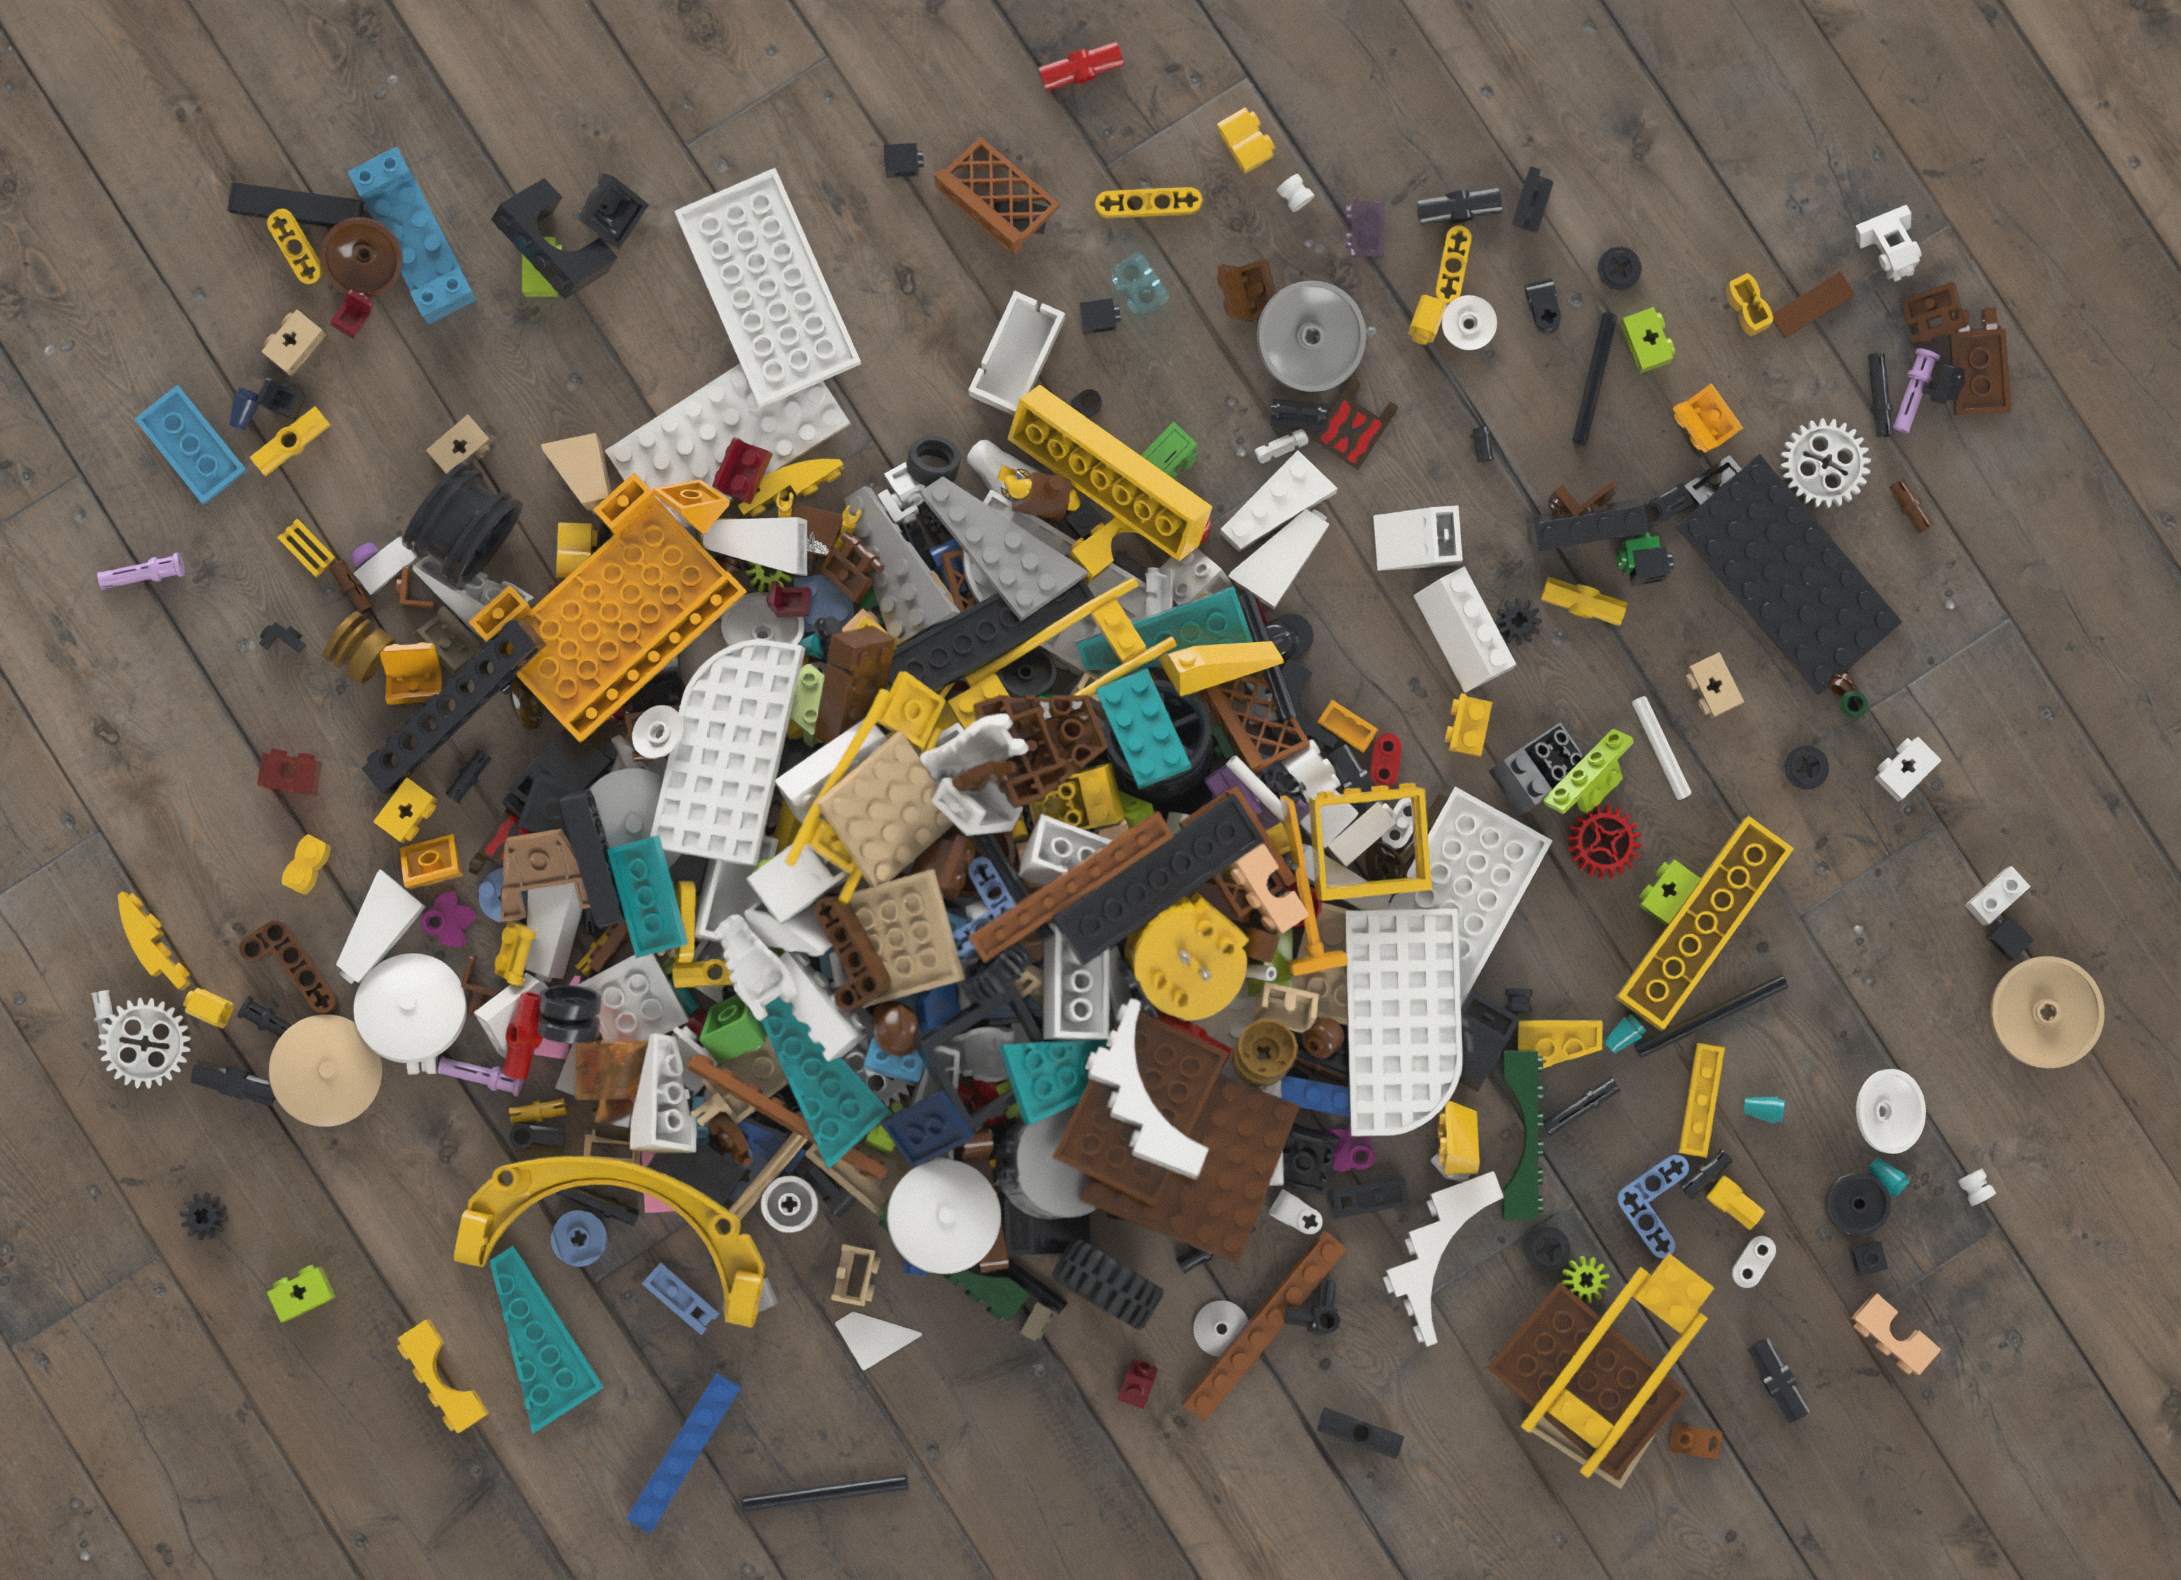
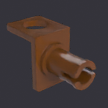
M477 954L469 956L461 984L462 988L469 989L471 992L466 1016L470 1018L473 1016V1019H477L474 1011L486 1004L487 996L495 997L502 992L500 989L471 981L478 957Z

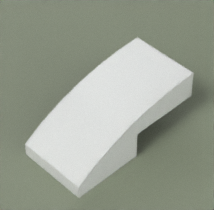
M398 537L362 565L354 575L360 580L369 594L372 595L377 593L394 576H399L402 573V568L409 567L417 557L412 550L406 549L402 545V538Z

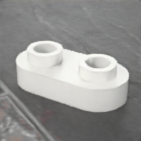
M1402 798L1396 804L1393 810L1396 816L1393 819L1397 823L1381 836L1382 842L1391 845L1394 849L1402 848L1413 833L1412 816L1407 817L1403 813L1405 807H1411V798ZM1391 831H1397L1400 834V838L1396 841L1392 840L1389 836Z
M1757 1236L1749 1241L1732 1269V1279L1738 1286L1750 1288L1760 1281L1776 1254L1775 1244L1770 1238ZM1760 1245H1764L1767 1248V1252L1763 1256L1757 1252V1248ZM1746 1268L1752 1272V1276L1749 1279H1745L1742 1275L1743 1270Z

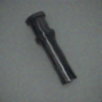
M252 996L247 997L237 1014L238 1018H245L257 1025L258 1030L265 1031L267 1029L279 1037L292 1026L276 1016L274 1009H267L256 1003Z

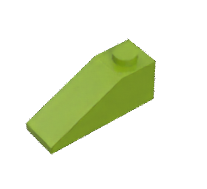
M1293 927L1282 934H1273L1280 938L1272 964L1253 958L1251 964L1274 967L1277 975L1273 981L1247 978L1248 996L1258 997L1264 982L1292 988V973L1289 972L1287 961L1292 960Z

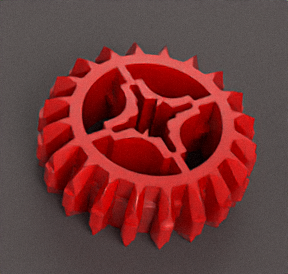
M1597 805L1594 808L1595 815L1588 811V814L1584 813L1587 818L1586 820L1579 815L1575 818L1580 827L1576 825H1570L1569 827L1572 832L1576 833V836H1567V841L1575 842V845L1569 846L1567 851L1577 852V855L1573 856L1571 861L1576 862L1578 859H1581L1583 863L1578 866V870L1582 871L1588 866L1587 876L1589 877L1597 870L1599 880L1603 879L1605 871H1607L1609 879H1614L1615 869L1622 876L1625 874L1623 864L1629 869L1634 866L1629 857L1635 860L1640 857L1638 853L1633 852V849L1642 848L1641 843L1634 842V839L1640 838L1642 834L1641 832L1632 833L1631 830L1636 828L1638 824L1637 822H1633L1631 825L1626 823L1631 817L1629 813L1620 818L1619 815L1622 811L1620 807L1615 810L1614 814H1611V805L1605 806L1604 813L1601 812L1600 806ZM1597 820L1614 822L1620 829L1608 832L1602 825H1599ZM1590 825L1594 841L1583 849V833L1586 827ZM1600 835H1604V838L1616 835L1608 844L1609 849H1605V846L1593 849L1601 840ZM1625 836L1626 850L1619 860L1616 855L1615 843L1618 839ZM1600 852L1604 854L1612 864H1599L1591 860L1588 856L1593 853Z

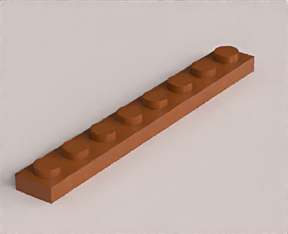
M1155 812L970 935L968 939L982 961L986 962L1174 837L1160 813Z
M702 1054L698 1057L696 1055L690 1057L685 1066L686 1069L816 1145L801 1112L792 1113L786 1109L787 1104L775 1097H772L770 1100L762 1095V1089L752 1083L747 1085L737 1080L739 1077L737 1074L725 1068L723 1071L713 1066V1060ZM856 1144L840 1158L877 1181L882 1180L888 1171L883 1166L884 1161L872 1154H869L867 1157L860 1153V1147Z
M1324 1230L1193 1387L1181 1404L1201 1421L1205 1422L1286 1324L1283 1318L1285 1309L1287 1307L1298 1309L1346 1252L1347 1248Z

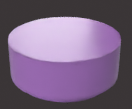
M366 543L356 548L351 553L350 558L356 567H360L379 551L374 543Z

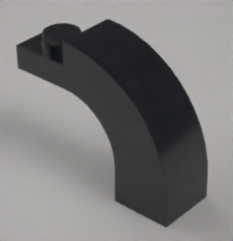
M1288 659L1281 674L1296 714L1295 718L1305 736L1312 739L1321 751L1325 752L1326 748L1332 751L1338 738L1311 723L1301 708V693L1313 672ZM1276 710V714L1280 724L1284 725L1285 721L1280 719L1279 713ZM1286 732L1297 744L1301 743L1297 735Z

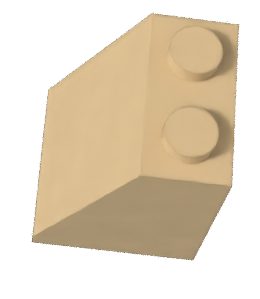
M593 433L541 444L543 452L587 512L592 511V514H596L593 509L612 493L602 442L597 434Z

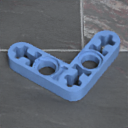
M984 857L974 859L969 865L968 872L989 911L952 933L956 948L958 941L963 943V950H957L959 960H965L977 953L968 939V934L972 935L980 926L987 925L991 920L996 919L1017 905L994 865L989 859ZM983 866L986 869L985 872L990 881L986 882L979 874L980 867ZM995 887L1002 889V895L999 899L989 900L988 894L991 889Z
M1680 1155L1667 1157L1622 1188L1617 1195L1619 1208L1649 1251L1657 1258H1665L1668 1253L1672 1255L1675 1250V1242L1648 1202L1687 1175L1689 1164ZM1672 1160L1675 1163L1681 1162L1683 1165L1680 1167L1681 1174L1671 1173L1667 1176L1671 1181L1666 1184L1664 1176L1658 1172V1169L1662 1167L1663 1172H1666L1671 1168L1670 1162ZM1654 1175L1659 1178L1660 1187L1657 1191L1651 1192L1646 1188L1645 1180L1648 1176ZM1626 1192L1628 1194H1636L1637 1198L1634 1199V1202L1638 1208L1642 1204L1646 1208L1637 1212L1633 1218L1630 1212H1634V1208L1630 1204H1623V1201L1626 1199L1624 1195ZM1644 1214L1650 1215L1654 1221L1653 1227L1648 1231L1642 1230L1638 1225L1639 1218ZM1660 1228L1662 1232L1658 1233L1657 1236L1662 1241L1668 1240L1669 1244L1666 1246L1668 1251L1666 1253L1663 1251L1657 1252L1655 1247H1657L1658 1243L1654 1237L1648 1241L1646 1236L1653 1234Z

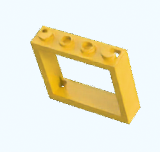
M1416 783L1399 784V789L1389 790L1388 786L1383 785L1371 787L1372 792H1361V788L1344 789V794L1333 795V791L1317 792V797H1309L1317 899L1324 901L1432 890L1425 789L1416 787ZM1411 798L1416 877L1326 886L1320 806Z

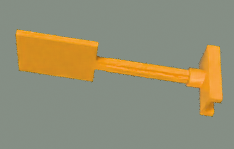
M1280 796L1292 862L1296 865L1295 877L1299 898L1309 914L1304 918L1308 940L1306 945L1308 957L1287 961L1289 972L1293 973V976L1349 965L1347 954L1343 950L1324 953L1323 942L1319 940L1308 876L1304 869L1306 863L1295 804L1287 796Z

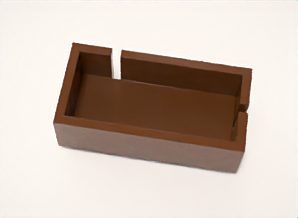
M874 626L832 634L828 658L849 670L850 673L832 662L826 664L814 732L815 738L825 744H829L866 718L879 690H887L895 638ZM876 722L875 725L880 728V723Z

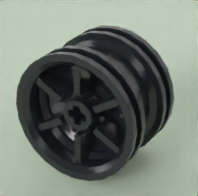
M467 461L458 463L436 484L414 514L402 539V545L406 549H413L414 555L418 558L431 554L443 563L442 575L447 579L454 578L453 583L457 587L467 585L491 561L513 530L523 508L522 502L518 499L511 501L512 496L509 492L502 491L495 495L481 485L483 479L482 472L476 469L472 470L471 464Z
M1160 680L1153 682L1170 719L1172 716L1180 718V720L1173 722V726L1181 744L1187 739L1192 741V745L1189 748L1183 746L1191 764V769L1138 789L1107 717L1104 725V737L1109 746L1107 748L1109 763L1112 762L1117 784L1128 795L1154 805L1176 803L1193 795L1205 783L1204 778L1210 774L1214 760L1211 725L1206 707L1194 693L1180 696L1172 682Z

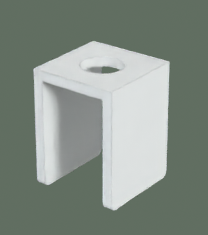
M1335 789L1331 790L1333 795H1340ZM1350 804L1320 806L1324 850L1358 815V812ZM1309 812L1299 822L1298 826L1312 839Z

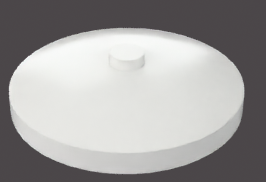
M415 953L397 955L375 966L362 980L354 1001V1019L364 1042L378 1055L399 1063L422 1062L441 1054L459 1036L467 1013L466 995L461 987L460 980L453 970L434 957Z
M953 1160L930 1161L908 1172L894 1188L887 1209L889 1234L898 1252L912 1265L924 1271L937 1274L959 1272L978 1263L994 1245L1001 1221L999 1201L989 1181L973 1167Z

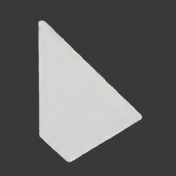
M851 1312L835 1322L862 1370H866L922 1336L921 1332L856 1312Z

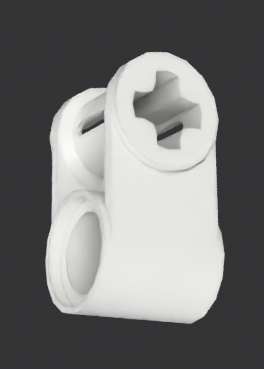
M1283 1189L1268 1214L1288 1226L1291 1225L1307 1235L1317 1233L1323 1224L1322 1216L1317 1210L1306 1205L1302 1200ZM1311 1214L1315 1215L1317 1227L1311 1226L1309 1230L1306 1229L1302 1218L1304 1216L1309 1218Z

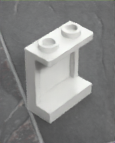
M945 778L942 780L931 801L966 835L1012 831L1023 810L1022 806L1014 809L1008 802L1005 793H1001L993 782L986 784L985 788L978 792L969 790L959 791L953 787L951 778Z

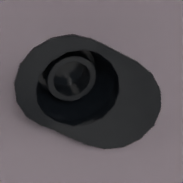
M1284 615L1264 625L1268 638L1282 656L1283 663H1286L1288 659L1292 660L1303 655L1313 643L1314 634L1312 626L1300 615Z

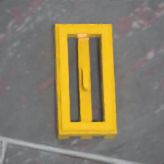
M296 519L293 522L294 524L286 528V531L277 538L317 578L336 558L300 520ZM298 528L328 557L325 562L295 532ZM292 536L320 567L315 569L287 538Z

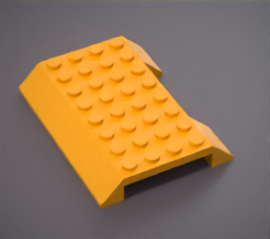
M635 473L628 477L593 509L614 535L534 608L531 609L528 603L509 585L468 622L483 640L487 642L492 638L496 639L502 633L501 628L512 619L527 620L547 645L516 675L580 743L747 593L728 571L726 572L660 503L651 489ZM509 642L507 645V653L509 656L513 653V645L511 642Z

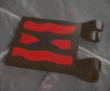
M1352 378L1327 416L1325 431H1318L1312 441L1359 470L1398 411V406L1389 402L1381 416H1376L1352 400L1361 387V382Z
M506 808L479 851L471 859L468 871L478 875L486 860L503 868L506 839L536 832L517 826L520 818Z

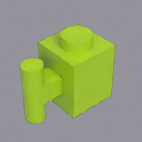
M894 1102L889 1109L891 1112L869 1131L864 1142L865 1145L888 1156L890 1155L895 1144L880 1123L885 1118L902 1110L903 1106L900 1102Z

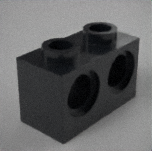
M1666 546L1633 552L1635 568L1629 574L1631 585L1638 586L1662 582L1667 579L1671 574V569H1674L1672 553H1667Z

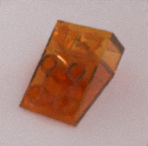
M592 1040L576 1043V1100L636 1098L649 1040Z

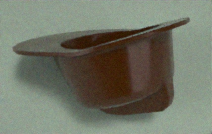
M892 1000L878 1004L874 1009L873 1015L877 1044L889 1055L900 1057L913 1053L916 1048L912 1041L920 1037L916 1013L910 1006L899 1001Z

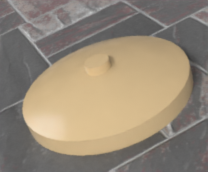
M2036 957L2017 964L1999 981L1991 1001V1023L2000 1044L2015 1059L2036 1068H2059L2078 1061L2096 1044L2104 1024V1002L2093 978L2079 965L2059 957Z
M336 1015L311 1016L292 1025L275 1044L269 1061L270 1087L279 1105L296 1120L317 1127L341 1125L362 1114L376 1097L382 1079L381 1057L364 1042L355 1022Z

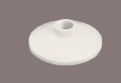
M1473 295L1461 296L1453 300L1446 307L1442 317V329L1445 337L1451 344L1463 350L1482 348L1490 342L1497 328V317L1492 306L1486 300ZM1466 320H1470L1473 322L1474 327L1466 329L1463 323Z
M665 705L655 706L645 711L635 723L632 732V742L637 752L644 757L652 759L660 758L670 753L678 745L683 734V720L680 714L672 707Z
M1211 1302L1205 1305L1195 1318L1193 1326L1194 1337L1198 1345L1206 1353L1219 1357L1247 1324V1316L1239 1306L1232 1302ZM1223 1323L1227 1326L1225 1334L1217 1333L1216 1327L1218 1324Z

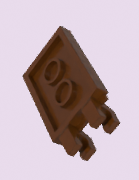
M1996 307L1981 310L1983 327L1970 328L1968 309L1954 312V320L1964 317L1967 324L1966 328L1957 330V334L1949 336L1951 365L1966 369L1964 387L1960 390L1958 400H1953L1954 416L2011 412L2006 329H2001V326H1997Z

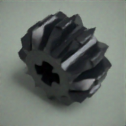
M1516 598L1514 607L1509 601H1506L1504 606L1507 611L1503 609L1497 610L1496 613L1504 619H1497L1494 623L1496 626H1503L1499 630L1501 636L1505 633L1509 634L1505 640L1506 643L1509 644L1512 638L1516 637L1515 643L1517 646H1520L1522 644V636L1526 642L1530 643L1532 641L1530 633L1534 635L1539 634L1540 630L1533 625L1541 624L1542 619L1533 618L1539 612L1538 608H1534L1531 611L1528 610L1531 601L1527 600L1524 607H1521L1520 598ZM1516 616H1521L1520 620H1525V623L1520 628H1516V624L1513 625L1511 622Z
M204 1193L202 1199L199 1194H194V1204L190 1201L184 1202L189 1212H180V1216L188 1217V1220L182 1222L181 1226L183 1228L192 1226L188 1231L189 1236H194L198 1232V1240H204L207 1233L210 1239H214L216 1237L214 1229L219 1232L225 1230L219 1222H227L229 1220V1217L221 1216V1212L226 1211L228 1208L226 1205L217 1207L221 1200L220 1197L216 1196L211 1201L210 1193ZM208 1210L207 1217L209 1221H202L201 1223L202 1216L199 1214L200 1211L206 1212Z

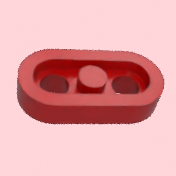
M1382 734L1374 743L1369 775L1376 786L1386 785L1390 788L1397 780L1402 745L1399 738L1394 734ZM1385 742H1390L1393 745L1391 752L1384 751L1383 744ZM1380 770H1387L1389 777L1381 779L1379 777Z

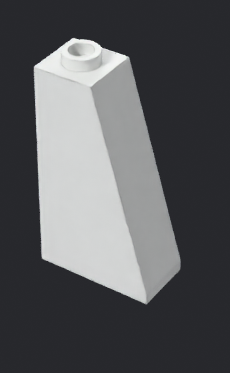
M1305 509L1231 571L1228 576L1229 580L1246 593L1251 592L1254 598H1259L1260 602L1274 610L1328 529L1327 517L1315 509L1312 512Z
M792 517L716 520L704 535L700 533L704 549L789 573L807 576V520Z
M1302 844L1306 863L1304 869L1309 883L1315 886L1313 850L1311 846ZM1289 851L1285 855L1284 861L1292 874L1295 875L1296 865L1292 862ZM1324 855L1326 886L1368 882ZM1385 894L1338 900L1357 911L1388 910L1390 906L1388 901L1391 895Z
M379 870L374 878L336 964L342 969L339 974L351 984L354 981L361 984L365 976L381 962L426 908L424 904L382 870Z
M574 883L528 890L527 926L537 931L536 939L532 940L526 970L536 973L535 978L551 982L552 978H564L583 910L580 907Z

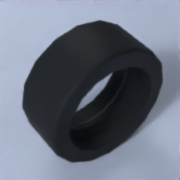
M939 436L918 438L912 443L906 462L907 472L912 479L927 487L941 477H945L953 482L958 474L961 462L960 451L955 444ZM933 455L946 461L948 466L933 468L921 462L919 457Z

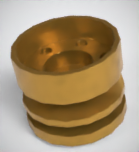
M356 611L346 618L333 632L323 651L322 657L329 662L334 660L333 665L338 669L349 662L346 675L362 686L372 679L383 666L380 656L381 650L385 646L396 644V639L381 628L369 635L373 622L369 619L363 621L364 616Z
M1265 1018L1252 1022L1244 1029L1233 1047L1231 1060L1235 1072L1243 1081L1252 1086L1266 1087L1274 1085L1285 1076L1296 1058L1297 1043L1295 1036L1286 1025L1278 1020ZM1265 1052L1267 1054L1266 1058L1258 1059V1055Z

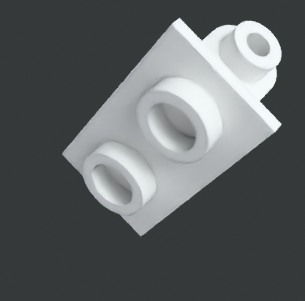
M1148 568V573H1145V577L1147 578L1146 592L1149 593V597L1146 598L1145 617L1173 608V569L1159 571V568Z

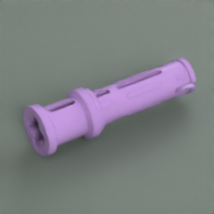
M1916 349L1917 357L1913 369L1909 370L1907 374L1910 381L1895 424L1893 425V428L1900 432H1910V427L1923 394V387L1931 383L1933 379L1931 377L1935 362L1940 359V355L1926 349ZM1914 395V397H1913V399H1912V402H1911V405H1910V408H1909V411H1908V413H1907V415H1906V412H1907V410H1908V407H1909L1911 398H1912V396Z
M179 552L174 553L171 557L162 559L153 557L147 563L98 572V582L103 590L149 579L158 582L164 577L174 575L182 577L185 575L184 564Z
M443 1056L438 1065V1074L485 1084L492 1091L497 1089L512 1092L513 1096L519 1097L524 1083L523 1079H515L504 1075L502 1067L498 1066L489 1069Z

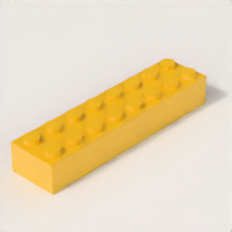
M1041 385L1020 398L1008 435L1009 441L1057 475L1070 479L1072 486L1176 560H1182L1199 547L1212 510L1210 504Z
M1745 817L1615 999L1658 1030H1664L1794 848L1751 817Z

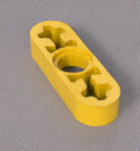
M286 209L275 210L268 217V229L297 278L305 284L315 283L323 274L319 258L292 213ZM277 216L280 219L285 218L287 220V223L284 225L287 232L294 231L285 239L282 237L286 233L284 228L275 225V222L278 220ZM296 239L300 241L302 252L298 254L292 253L288 248L289 240ZM306 253L309 257H307L304 261L308 267L314 266V277H312L310 273H304L303 270L306 268V265L303 262V260L300 263H297L296 261L302 258Z
M1463 226L1452 227L1448 231L1445 240L1435 297L1445 301L1447 306L1453 300L1459 298L1461 294L1471 244V233ZM1461 233L1462 238L1466 239V242H1461L1458 253H1448V249L1453 251L1455 246V240L1451 239V237ZM1457 259L1461 264L1460 271L1457 273L1449 272L1445 267L1446 261ZM1448 279H1459V282L1454 280L1452 282L1451 291L1455 292V295H1451L1449 299L1444 298L1445 294L1440 292V290H1445Z
M678 881L676 885V900L688 945L674 948V956L677 963H691L694 957L695 884L693 881Z

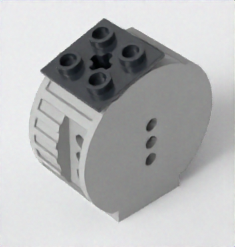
M1078 1104L1031 1125H1025L1022 1117L1017 1118L1006 1134L995 1135L992 1153L996 1157V1169L993 1171V1183L996 1186V1192L1004 1191L1008 1199L1018 1209L1028 1215L1041 1219H1059L1081 1216L1096 1209L1080 1202L1089 1176L1052 1159Z

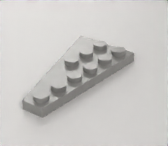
M941 477L921 491L920 496L1020 621L1088 576L1087 570L945 477Z
M862 487L844 498L846 507L850 505L849 514L851 516H856L859 509L862 511L861 516L855 522L854 531L856 536L863 541L864 547L867 550L874 551L879 556V561L885 566L881 573L877 574L871 569L868 574L875 580L872 586L888 635L896 639L895 646L898 648L959 614L960 611L956 605H952L947 599V593L943 587L938 586L934 581L932 572L915 548L901 535L902 530L897 524H893L888 517L886 508L870 487Z

